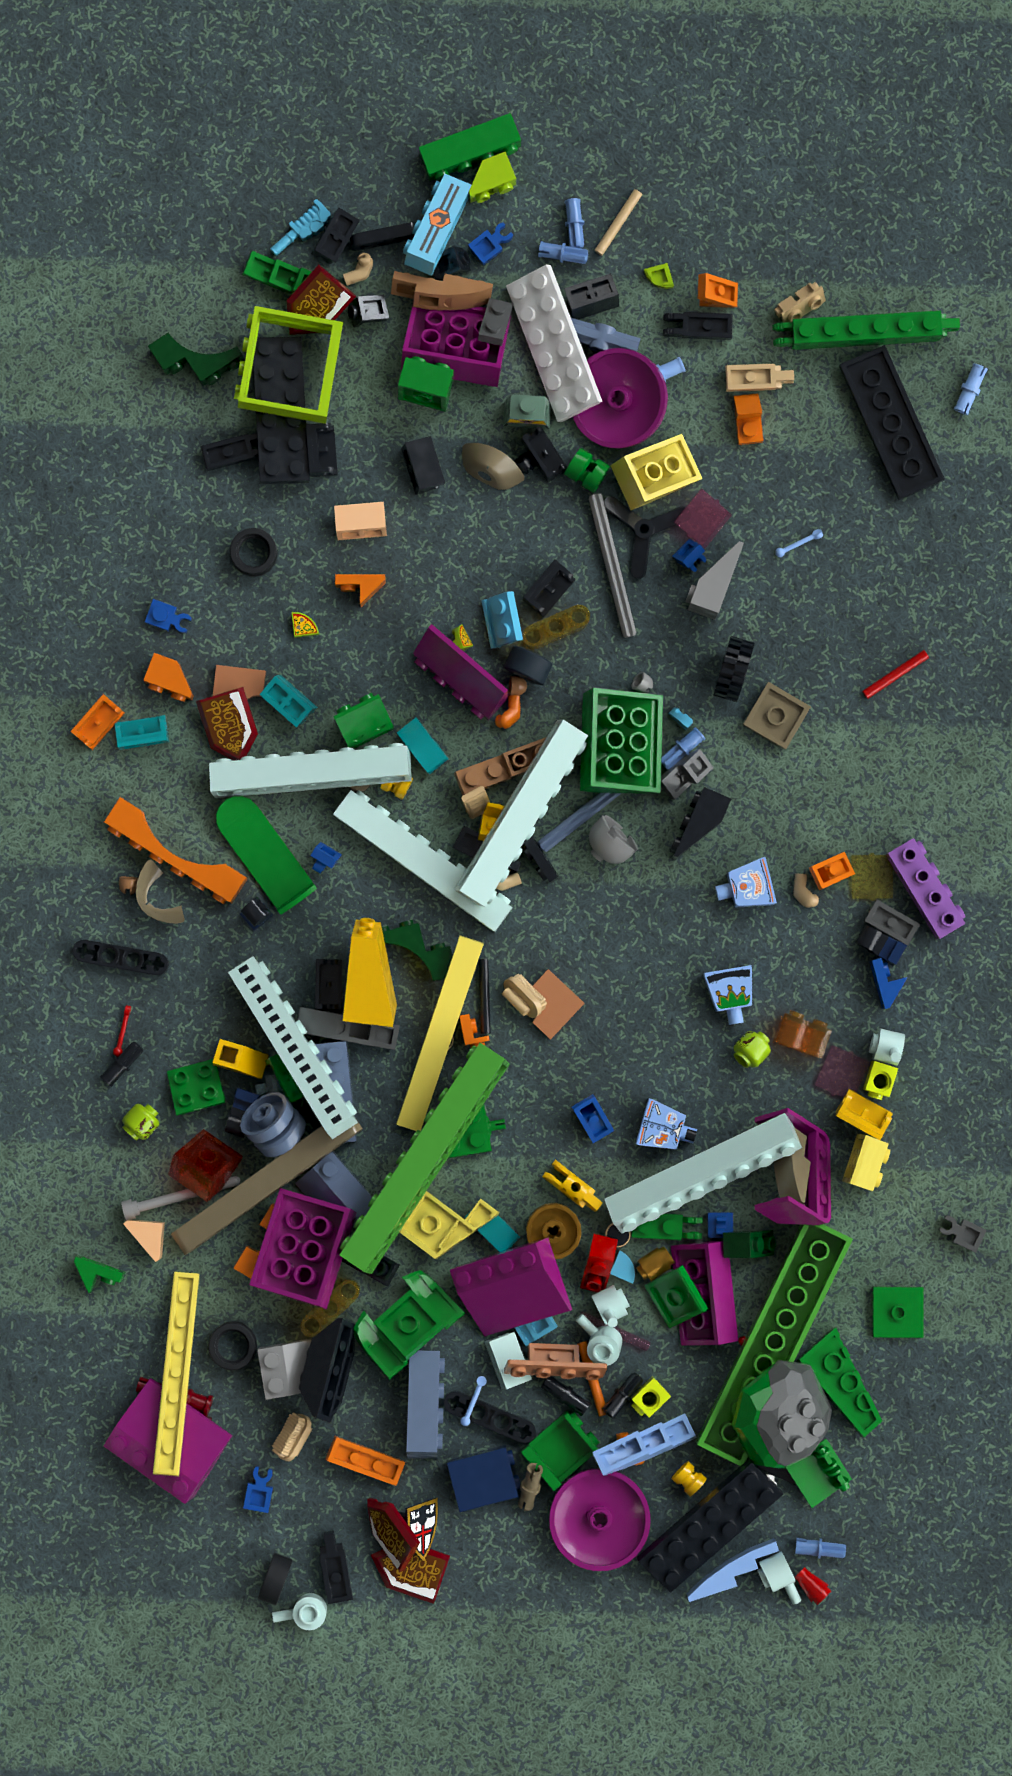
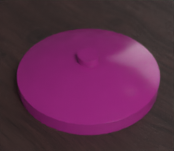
M624 348L607 349L591 356L587 362L603 402L573 416L577 427L591 441L609 448H628L647 440L660 426L667 409V386L659 368L645 355Z
M592 1468L573 1475L558 1489L550 1508V1530L557 1548L570 1562L587 1570L608 1571L627 1564L641 1551L650 1530V1511L643 1492L633 1480L618 1471L603 1476L600 1468Z

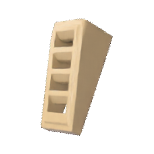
M483 786L461 796L462 804L471 819L482 815L486 804L490 802Z

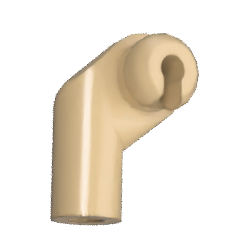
M795 874L794 897L804 907H816L819 898L806 888L807 874Z

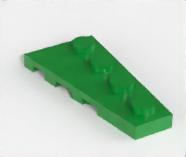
M834 1327L797 1361L812 1367L824 1393L859 1435L864 1438L882 1422V1419L869 1392L866 1391L861 1381L862 1378L858 1370L855 1369L850 1359V1354L844 1346L837 1328Z

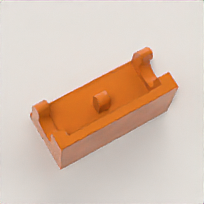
M103 694L71 732L93 750L125 712Z

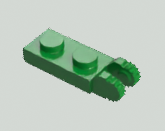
M662 1214L656 1220L637 1226L632 1231L631 1237L682 1240V1238L702 1239V1233L695 1231L682 1232L683 1222L700 1224L703 1218L686 1217L682 1214Z

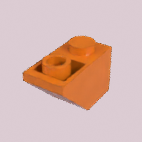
M154 653L144 677V682L149 684L148 689L161 694L163 690L172 693V698L181 702H185L186 699L193 700L194 695L178 661Z

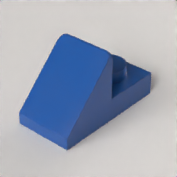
M882 958L869 961L882 1009L890 1008L907 977L888 982L887 977H890V971L887 962L883 963Z
M594 1094L572 1106L574 1113L592 1143L614 1131Z

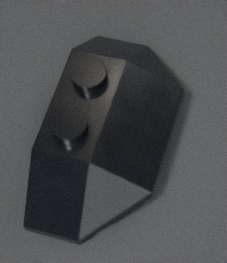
M337 1318L311 1339L304 1370L300 1376L299 1390L312 1416L327 1423H331L333 1415L342 1403L355 1353V1336L353 1331L355 1324L343 1318Z

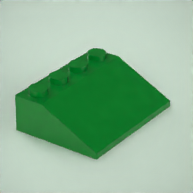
M592 688L583 693L582 732L588 735L585 740L587 745L581 753L580 791L659 794L661 792L663 695Z

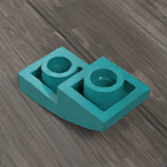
M415 717L397 732L411 753L429 774L449 759L418 718Z
M499 1215L478 1229L499 1252L508 1250L520 1238Z

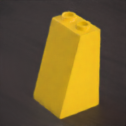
M361 918L355 921L351 936L343 1021L393 1027L397 1002L381 922H375L371 918Z

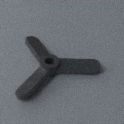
M610 496L604 500L605 510L634 531L635 542L631 574L637 579H641L646 575L652 535L687 521L691 515L687 507L680 506L651 519H642L615 497ZM647 526L649 531L644 534L640 532L639 528Z

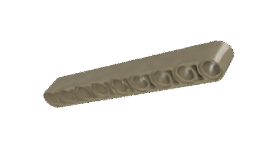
M358 1122L332 1139L323 1126H321L297 1143L292 1149L280 1155L182 1225L171 1236L184 1255H187L355 1136L363 1128Z

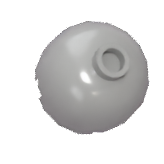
M607 815L602 816L590 830L589 843L593 848L591 854L600 862L605 860L611 864H619L630 858L638 850V847L631 836L627 839L626 835L621 831L623 827Z

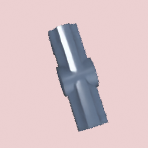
M571 318L580 344L588 346L594 352L599 353L612 348H624L636 352L638 350L641 338L617 332L615 328L606 324L596 323L594 325Z

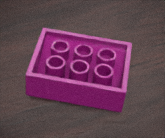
M412 306L402 350L401 370L403 369L406 357L412 359L413 356L425 359L430 364L443 363L450 366V369L454 370L453 380L498 387L510 320L503 344L499 346L478 341L486 308L431 310Z
M431 624L413 652V656L416 658L414 663L424 672L429 669L435 675L433 679L443 688L446 685L454 691L451 695L461 704L466 701L472 706L470 711L477 718L482 720L484 717L489 721L508 699V689Z
M280 1188L249 1285L327 1309L343 1258L340 1256L342 1252L340 1246L345 1238L350 1236L357 1213L350 1208Z
M548 1237L450 1269L457 1294L484 1336L572 1310Z
M151 1378L117 1423L105 1442L104 1447L186 1504L195 1497L233 1435L186 1404L179 1476L154 1475L153 1468L162 1385Z

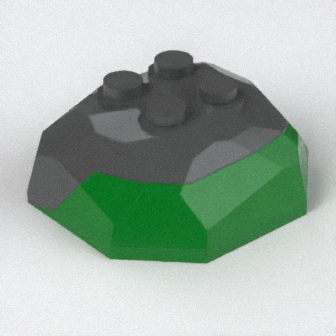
M778 1360L741 1389L731 1425L746 1454L755 1465L782 1469L809 1457L829 1430L832 1410L810 1365Z

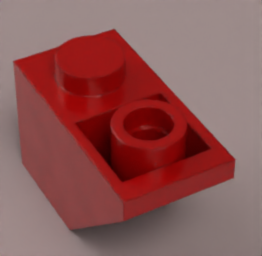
M593 1234L580 1288L592 1292H600L606 1289L615 1258L618 1239Z

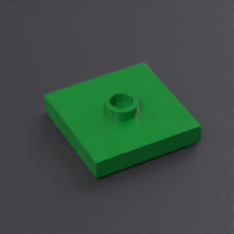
M683 1265L644 1285L669 1329L708 1309Z
M872 1286V1337L924 1338V1287Z

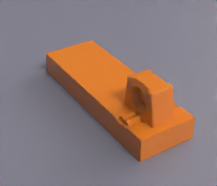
M334 1436L326 1456L328 1462L395 1486L405 1465V1461L338 1436Z

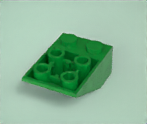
M370 693L360 698L359 704L353 707L348 704L336 710L337 715L333 717L348 748L355 749L394 730V726L379 694L374 696L373 693Z

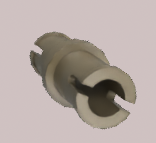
M530 1463L527 1466L525 1479L522 1480L520 1485L521 1495L518 1507L522 1509L524 1502H526L524 1511L533 1509L535 1497L541 1488L539 1481L543 1468L539 1465L537 1472H535L537 1463Z

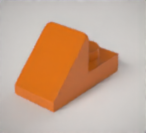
M708 273L699 274V306L736 308L738 283Z
M759 395L733 396L738 445L763 443L762 408Z
M335 574L336 588H341L342 592H355L356 588H360L361 607L386 583L385 574Z
M845 852L809 867L819 891L855 874Z

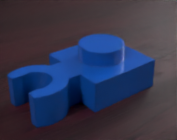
M504 222L496 226L494 234L491 235L486 230L468 244V248L483 266L503 251L499 244L508 243L513 238L512 232L507 236L500 234V231L505 228Z
M153 599L145 623L169 631L171 625H173L180 633H187V629L180 627V622L183 619L191 621L192 618L184 613L176 615L177 607Z
M256 1466L253 1471L256 1483H248L243 1509L268 1513L273 1487L266 1486V1484L271 1479L273 1470L269 1468L268 1475L261 1477L258 1473L259 1466Z

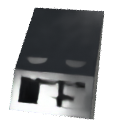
M703 787L701 792L696 791L689 805L693 808L691 815H685L679 828L683 830L681 838L676 836L669 851L673 853L672 860L680 857L722 822L731 798L706 787Z

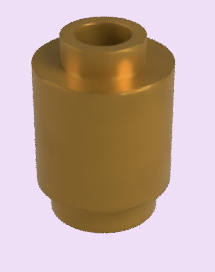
M663 1246L660 1249L655 1248L637 1260L639 1266L636 1269L644 1280L649 1278L650 1281H653L671 1269L670 1266L675 1262Z

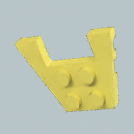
M426 1191L400 1233L434 1259H438L498 1216L500 1212L480 1199L467 1218L464 1219Z

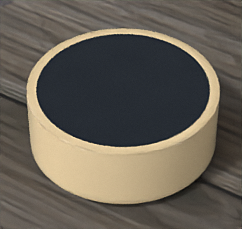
M613 1223L605 1231L606 1237L618 1239L617 1247L626 1245L630 1240V1232L621 1233Z

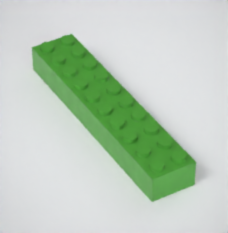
M479 1043L477 1047L473 1045L466 1055L467 1063L463 1068L460 1066L452 1077L454 1080L453 1084L449 1089L445 1088L438 1098L440 1101L439 1105L435 1110L431 1109L424 1119L426 1125L422 1131L417 1130L410 1140L412 1146L408 1152L403 1151L396 1161V1164L399 1166L393 1174L390 1172L382 1183L384 1188L379 1195L375 1194L368 1204L370 1209L365 1216L361 1215L354 1225L356 1231L352 1237L347 1236L341 1244L340 1249L342 1252L340 1256L363 1272L369 1274L374 1272L509 1067L510 1063L482 1043Z
M824 1224L799 1226L695 1441L698 1446L739 1466L746 1462L748 1455L731 1425L740 1391L778 1360L794 1362L853 1240L852 1238Z

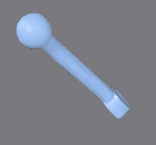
M817 529L813 531L812 535L785 548H777L775 555L783 557L786 552L812 539L822 538V530Z
M484 1376L477 1378V1387L467 1412L460 1420L463 1426L470 1424L469 1418L480 1390L487 1382Z

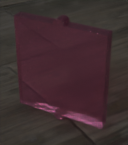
M700 489L674 523L687 533L688 538L692 537L703 548H706L732 514L719 504L718 499H713L703 489Z
M832 1045L815 1085L831 1092L832 1096L838 1095L844 1098L848 1089L857 1092L870 1062L853 1055V1051L847 1052Z

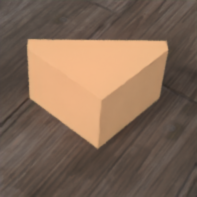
M127 1220L123 1223L155 1262L162 1258L165 1222Z

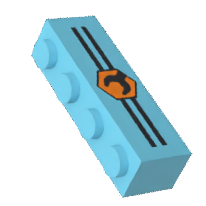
M444 174L441 182L436 181L431 193L434 196L431 201L427 200L422 211L424 217L422 221L417 220L412 234H415L412 241L408 239L403 250V254H406L405 265L432 276L469 199L471 184Z

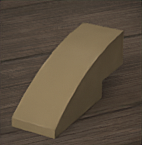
M794 1128L802 1148L790 1156H784L774 1161L775 1177L780 1198L790 1196L804 1204L811 1161L804 1157L807 1136Z

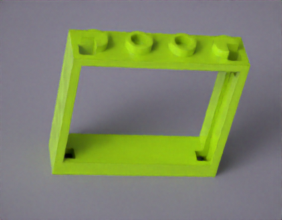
M255 306L254 313L249 314L246 328L251 329L249 338L244 337L242 352H247L245 361L240 360L238 375L242 376L241 385L236 384L234 399L238 400V408L326 424L343 322ZM260 322L331 335L318 410L247 398Z

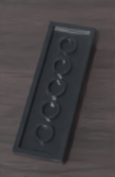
M301 337L257 338L253 360L255 399L305 408ZM255 411L259 484L309 483L306 420Z
M883 345L841 363L839 368L898 501L943 482L945 478L886 346Z
M749 1458L637 1556V1560L671 1593L784 1494Z

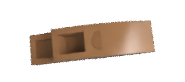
M394 271L391 294L414 299L413 307L462 310L488 304L489 298L492 296L493 284L457 275L445 274L443 281H439L433 278Z
M546 738L456 771L454 776L462 796L480 786L487 789L525 774Z

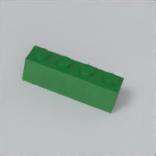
M509 113L420 146L419 155L429 181L434 179L441 181L444 174L449 175L455 171L459 173L466 172L472 168V165L479 162L482 163V160L506 152L508 156L516 153L518 148L521 147V138L513 117Z

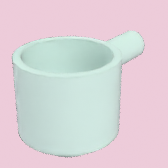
M880 1028L878 1034L874 1033L871 1039L869 1053L873 1054L872 1059L898 1066L903 1052L905 1034Z
M612 1285L592 1295V1299L605 1325L608 1324L609 1327H615L618 1324L617 1319L628 1315L625 1308L630 1307L621 1288L616 1290L615 1286Z
M581 1314L576 1319V1322L590 1335L587 1346V1354L590 1360L594 1363H606L607 1366L613 1364L618 1359L622 1347L621 1334L615 1328L609 1326L596 1328Z
M782 1551L759 1562L761 1568L757 1571L765 1588L771 1587L772 1591L775 1592L785 1587L792 1604H798L801 1598L794 1585L796 1581Z
M304 1594L297 1600L294 1609L272 1612L273 1622L294 1619L300 1628L314 1630L323 1624L327 1614V1605L324 1599L317 1594Z

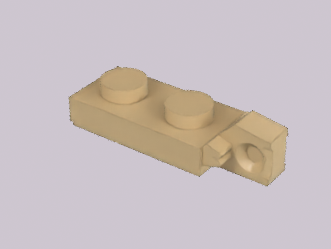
M775 364L725 366L726 392L781 389L782 384L794 383V370L781 371V366H776Z

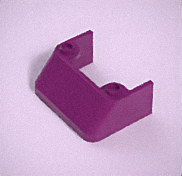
M789 1108L755 1117V1123L760 1125L785 1113L794 1128L807 1136L804 1157L811 1161L804 1204L790 1196L757 1204L755 1205V1210L778 1224L822 1225L829 1223L831 1220L830 1141L827 1134Z

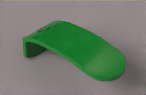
M232 796L223 801L216 813L218 828L280 915L317 889L267 818L251 799L244 796Z

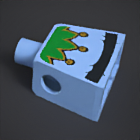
M751 965L704 973L703 978L715 1011L726 1010L729 1025L743 1023L741 1008L752 1006Z

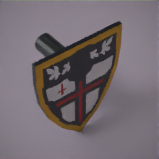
M438 1498L405 1508V1512H399L420 1541L415 1554L421 1561H424L429 1552L435 1535Z

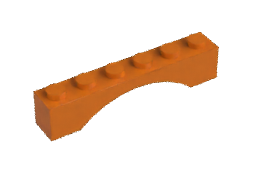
M121 797L104 821L109 825L107 829L109 832L119 838L122 834L130 838L128 844L139 851L144 847L151 852L149 857L160 864L166 861L172 865L170 870L181 878L184 874L188 875L193 879L191 884L200 890L210 889L214 892L212 897L222 904H225L226 901L232 904L248 879L226 864H197L172 854L154 836L146 821L144 812Z

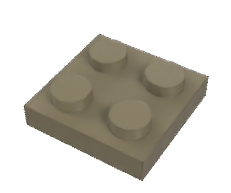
M768 682L743 726L786 750L811 706Z

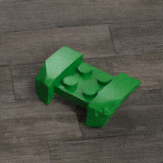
M421 1270L402 1277L410 1290L374 1322L363 1311L353 1328L355 1339L389 1380L408 1364L407 1360L443 1328L447 1330L465 1314L448 1294L428 1274Z

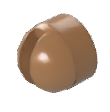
M510 676L509 696L522 695L527 689L526 681L519 676Z
M119 877V889L121 892L126 894L127 889H130V895L136 893L138 878Z

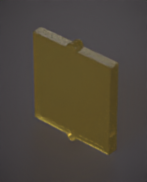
M874 853L869 855H851V866L855 872L852 875V899H870L871 901L875 899H893V866L887 856L874 855Z

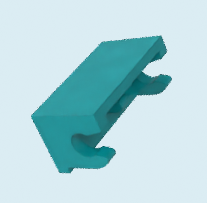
M276 675L259 694L295 727L302 725L306 721L305 719L318 708L282 675Z
M165 715L116 722L115 724L117 747L120 750L169 743Z

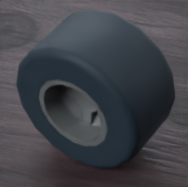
M519 646L512 647L504 664V668L512 674L541 686L544 685L553 666V663L548 659Z

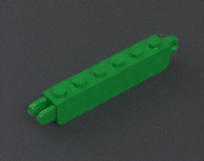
M941 311L793 319L792 322L772 325V329L776 332L791 331L790 338H777L773 340V345L775 347L792 346V349L800 350L940 341L941 337H947V332L959 331L960 319L946 318V314H941Z

